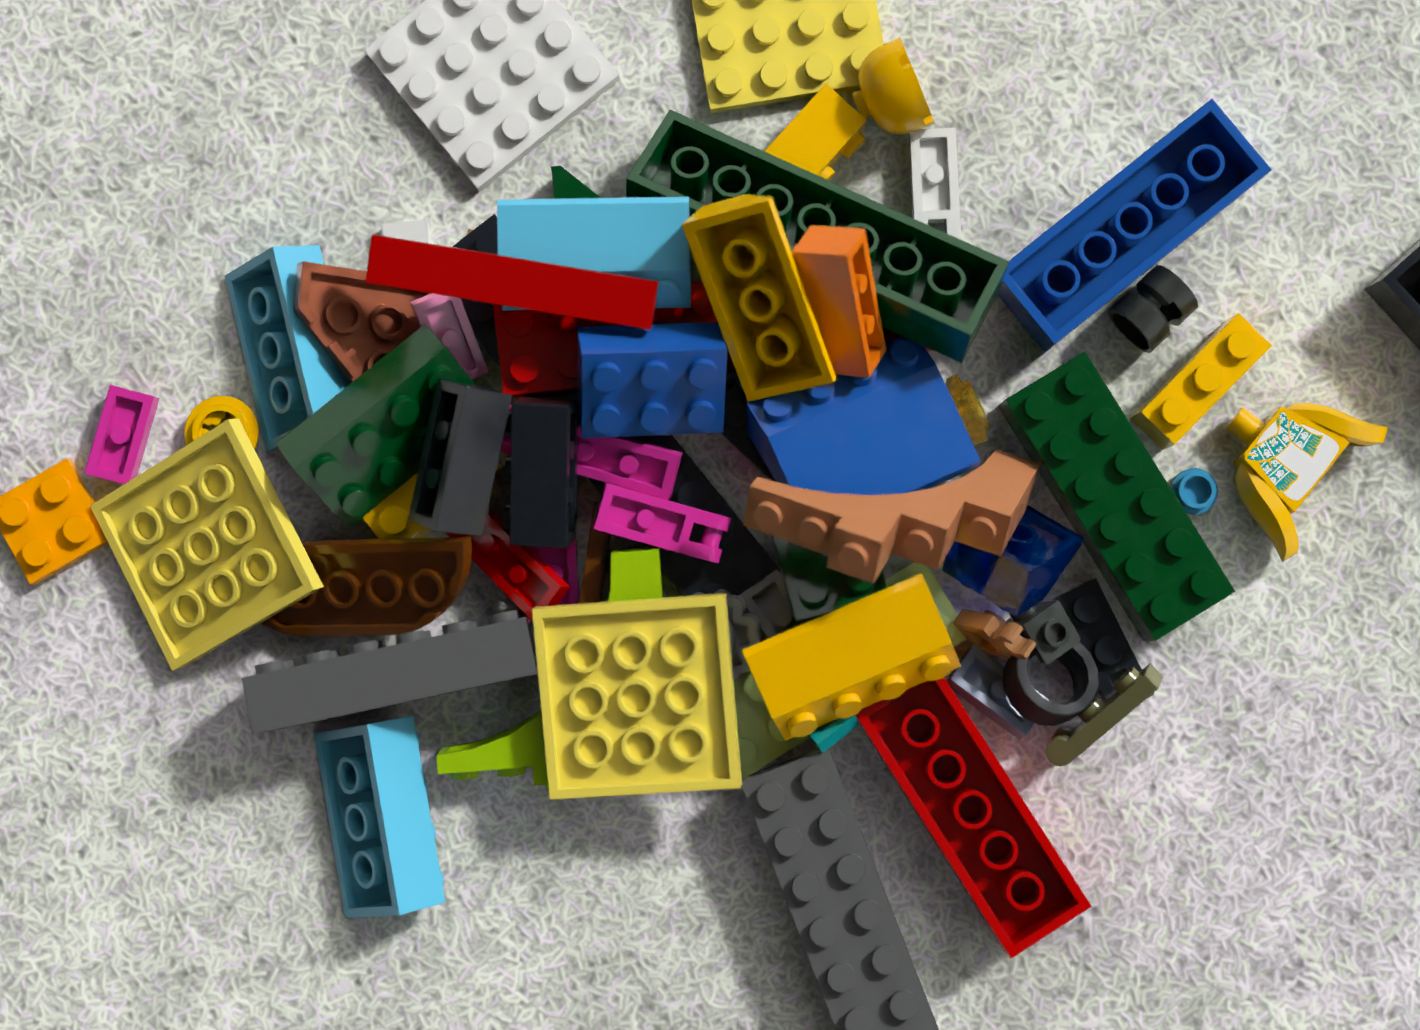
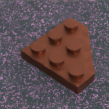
M302 261L297 264L293 311L350 383L420 328L410 302L431 293L365 282L367 271Z

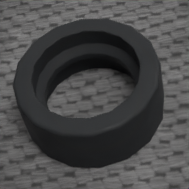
M1080 642L1057 658L1068 669L1073 680V696L1062 704H1054L1042 698L1033 688L1028 677L1027 668L1029 660L1036 655L1033 650L1025 660L1012 655L1007 659L1003 670V685L1009 702L1022 717L1038 725L1057 726L1068 722L1083 712L1094 701L1099 687L1098 668L1091 653Z

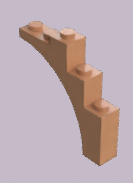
M996 449L984 464L962 478L934 488L884 495L828 493L793 487L757 477L750 485L743 526L828 555V568L870 583H874L892 554L938 570L955 541L998 556L1002 555L1031 501L1041 463Z

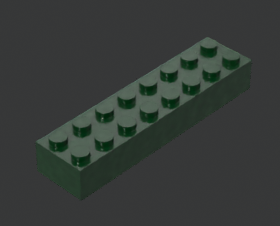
M671 109L668 111L626 177V198L689 197L690 217L702 206L744 194L772 197L791 253L793 247L799 243L811 225L865 229L882 327L957 362H963L1000 291L1009 261Z

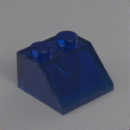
M1028 505L1001 556L955 541L945 557L942 571L958 580L963 586L974 590L990 600L1001 610L1018 617L1044 600L1082 545L1083 537Z

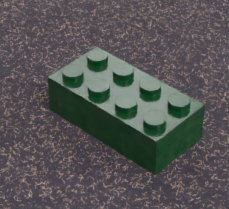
M426 324L276 443L292 469L348 529L418 473L437 380L443 379L475 385Z

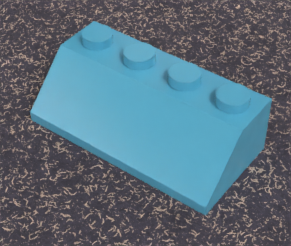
M689 197L500 199L497 201L498 255L659 281L655 308H691V251L681 225L689 218ZM502 305V310H529Z
M320 245L271 247L225 275L266 451L280 449L276 444L278 441L351 384L293 311L297 264L305 261L325 265Z
M409 716L315 733L345 918L402 915L445 903L444 879L439 868L435 845L436 833L431 821L427 798L428 786L423 775L419 752L420 740L415 728L414 717Z

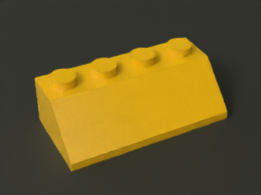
M744 194L708 204L698 209L681 225L747 401L834 383L836 376L772 197Z
M922 573L742 650L769 713L785 741L794 737L807 736L813 733L817 727L838 718L852 717L864 707L883 699L897 698L909 688L926 681L942 679L950 671L961 667Z

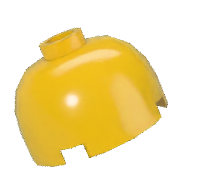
M898 37L884 43L871 51L861 63L858 72L860 90L852 93L860 114L864 118L871 116L880 129L890 134L904 135L935 124L901 38Z

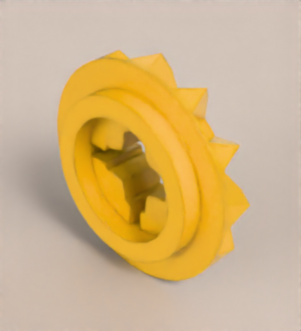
M214 396L205 399L191 411L185 425L186 445L209 432L206 429L207 425L214 427L225 422V420L239 418L255 449L259 446L258 431L260 425L256 420L253 410L239 399L230 396Z

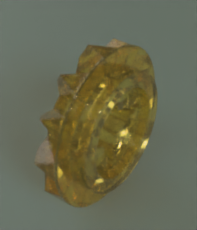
M958 374L947 378L946 387L972 443L977 446L987 442L986 431L990 430V425L970 382L967 379L962 381Z

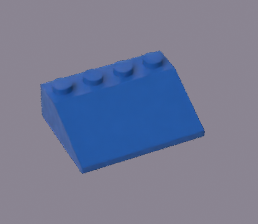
M903 336L885 343L886 352L870 378L835 375L836 380L834 383L746 402L749 438L776 482L793 487L854 495L909 493L929 489L980 466L981 460L936 363L923 345Z

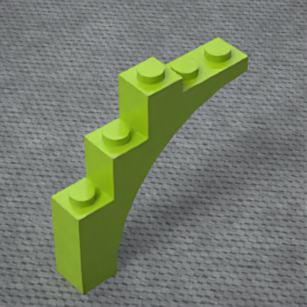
M649 546L612 550L608 602L663 598L660 547ZM541 710L508 730L479 741L442 747L436 755L438 774L450 773L452 780L474 779L479 777V771L497 770L498 776L501 777L518 776L526 773L525 768L532 767L534 786L545 785L546 791H549Z

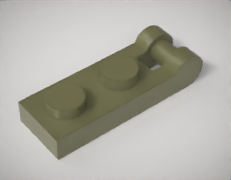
M1151 663L1140 672L1134 667L1129 669L1113 684L1117 691L1104 702L1099 697L1095 698L1078 715L1082 720L1074 728L1063 726L1056 730L1046 748L1048 760L1056 766L1070 764L1157 691L1163 676Z

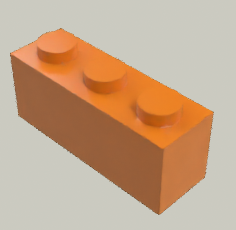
M811 225L799 243L793 247L792 256L835 375L870 378L886 352V345L865 229Z

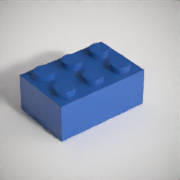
M718 322L652 324L651 330L625 325L577 327V400H579L578 419L582 438L723 432L727 347Z

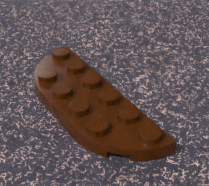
M471 537L301 541L324 587L263 621L261 624L275 631L294 636H386L418 630L446 612L460 595L466 583L471 565Z

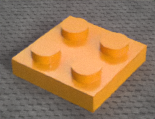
M68 458L0 496V531L29 584L32 585L42 582L108 544L90 505L95 503V500L74 462Z

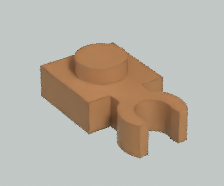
M962 609L953 622L972 645L975 644L990 655L1007 659L1012 655L1025 660L1036 646L1034 640L1025 639L1019 635L1023 630L1021 625L1014 622L1006 623L1002 617L989 610H985L982 613Z

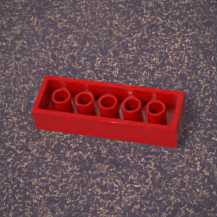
M945 677L935 681L923 682L907 689L897 698L883 699L864 707L855 715L862 731L1002 950L1011 959L1092 907Z

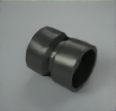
M1156 265L1136 284L1138 293L1128 292L1108 311L1109 317L1116 328L1133 345L1147 353H1151L1170 335L1169 325L1179 326L1198 308V301L1190 288L1175 273L1161 265Z

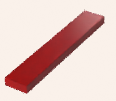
M372 234L365 281L367 283L649 330L652 329L659 281L377 234Z

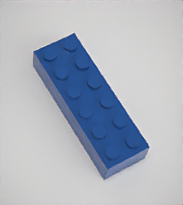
M1212 98L1010 259L998 296L1046 353L1253 187L1272 169Z

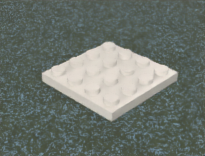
M425 0L364 49L369 59L479 192L620 80V74L558 0Z

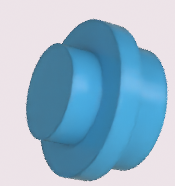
M1190 468L1180 472L1173 479L1170 487L1185 512L1192 515L1208 511L1214 505L1218 496V487L1213 476L1199 468Z

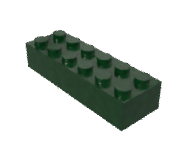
M1085 351L1016 392L998 405L999 410L1029 458L1041 463L1039 468L1040 476L1143 641L1158 640L1236 592Z

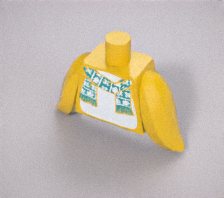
M1293 403L1287 408L1280 406L1269 415L1265 422H1262L1242 407L1231 419L1225 429L1246 444L1233 461V464L1238 469L1235 476L1237 492L1252 518L1273 543L1282 562L1298 553L1297 531L1290 514L1296 512L1347 445L1363 447L1384 443L1388 427L1371 424L1339 410L1314 403Z

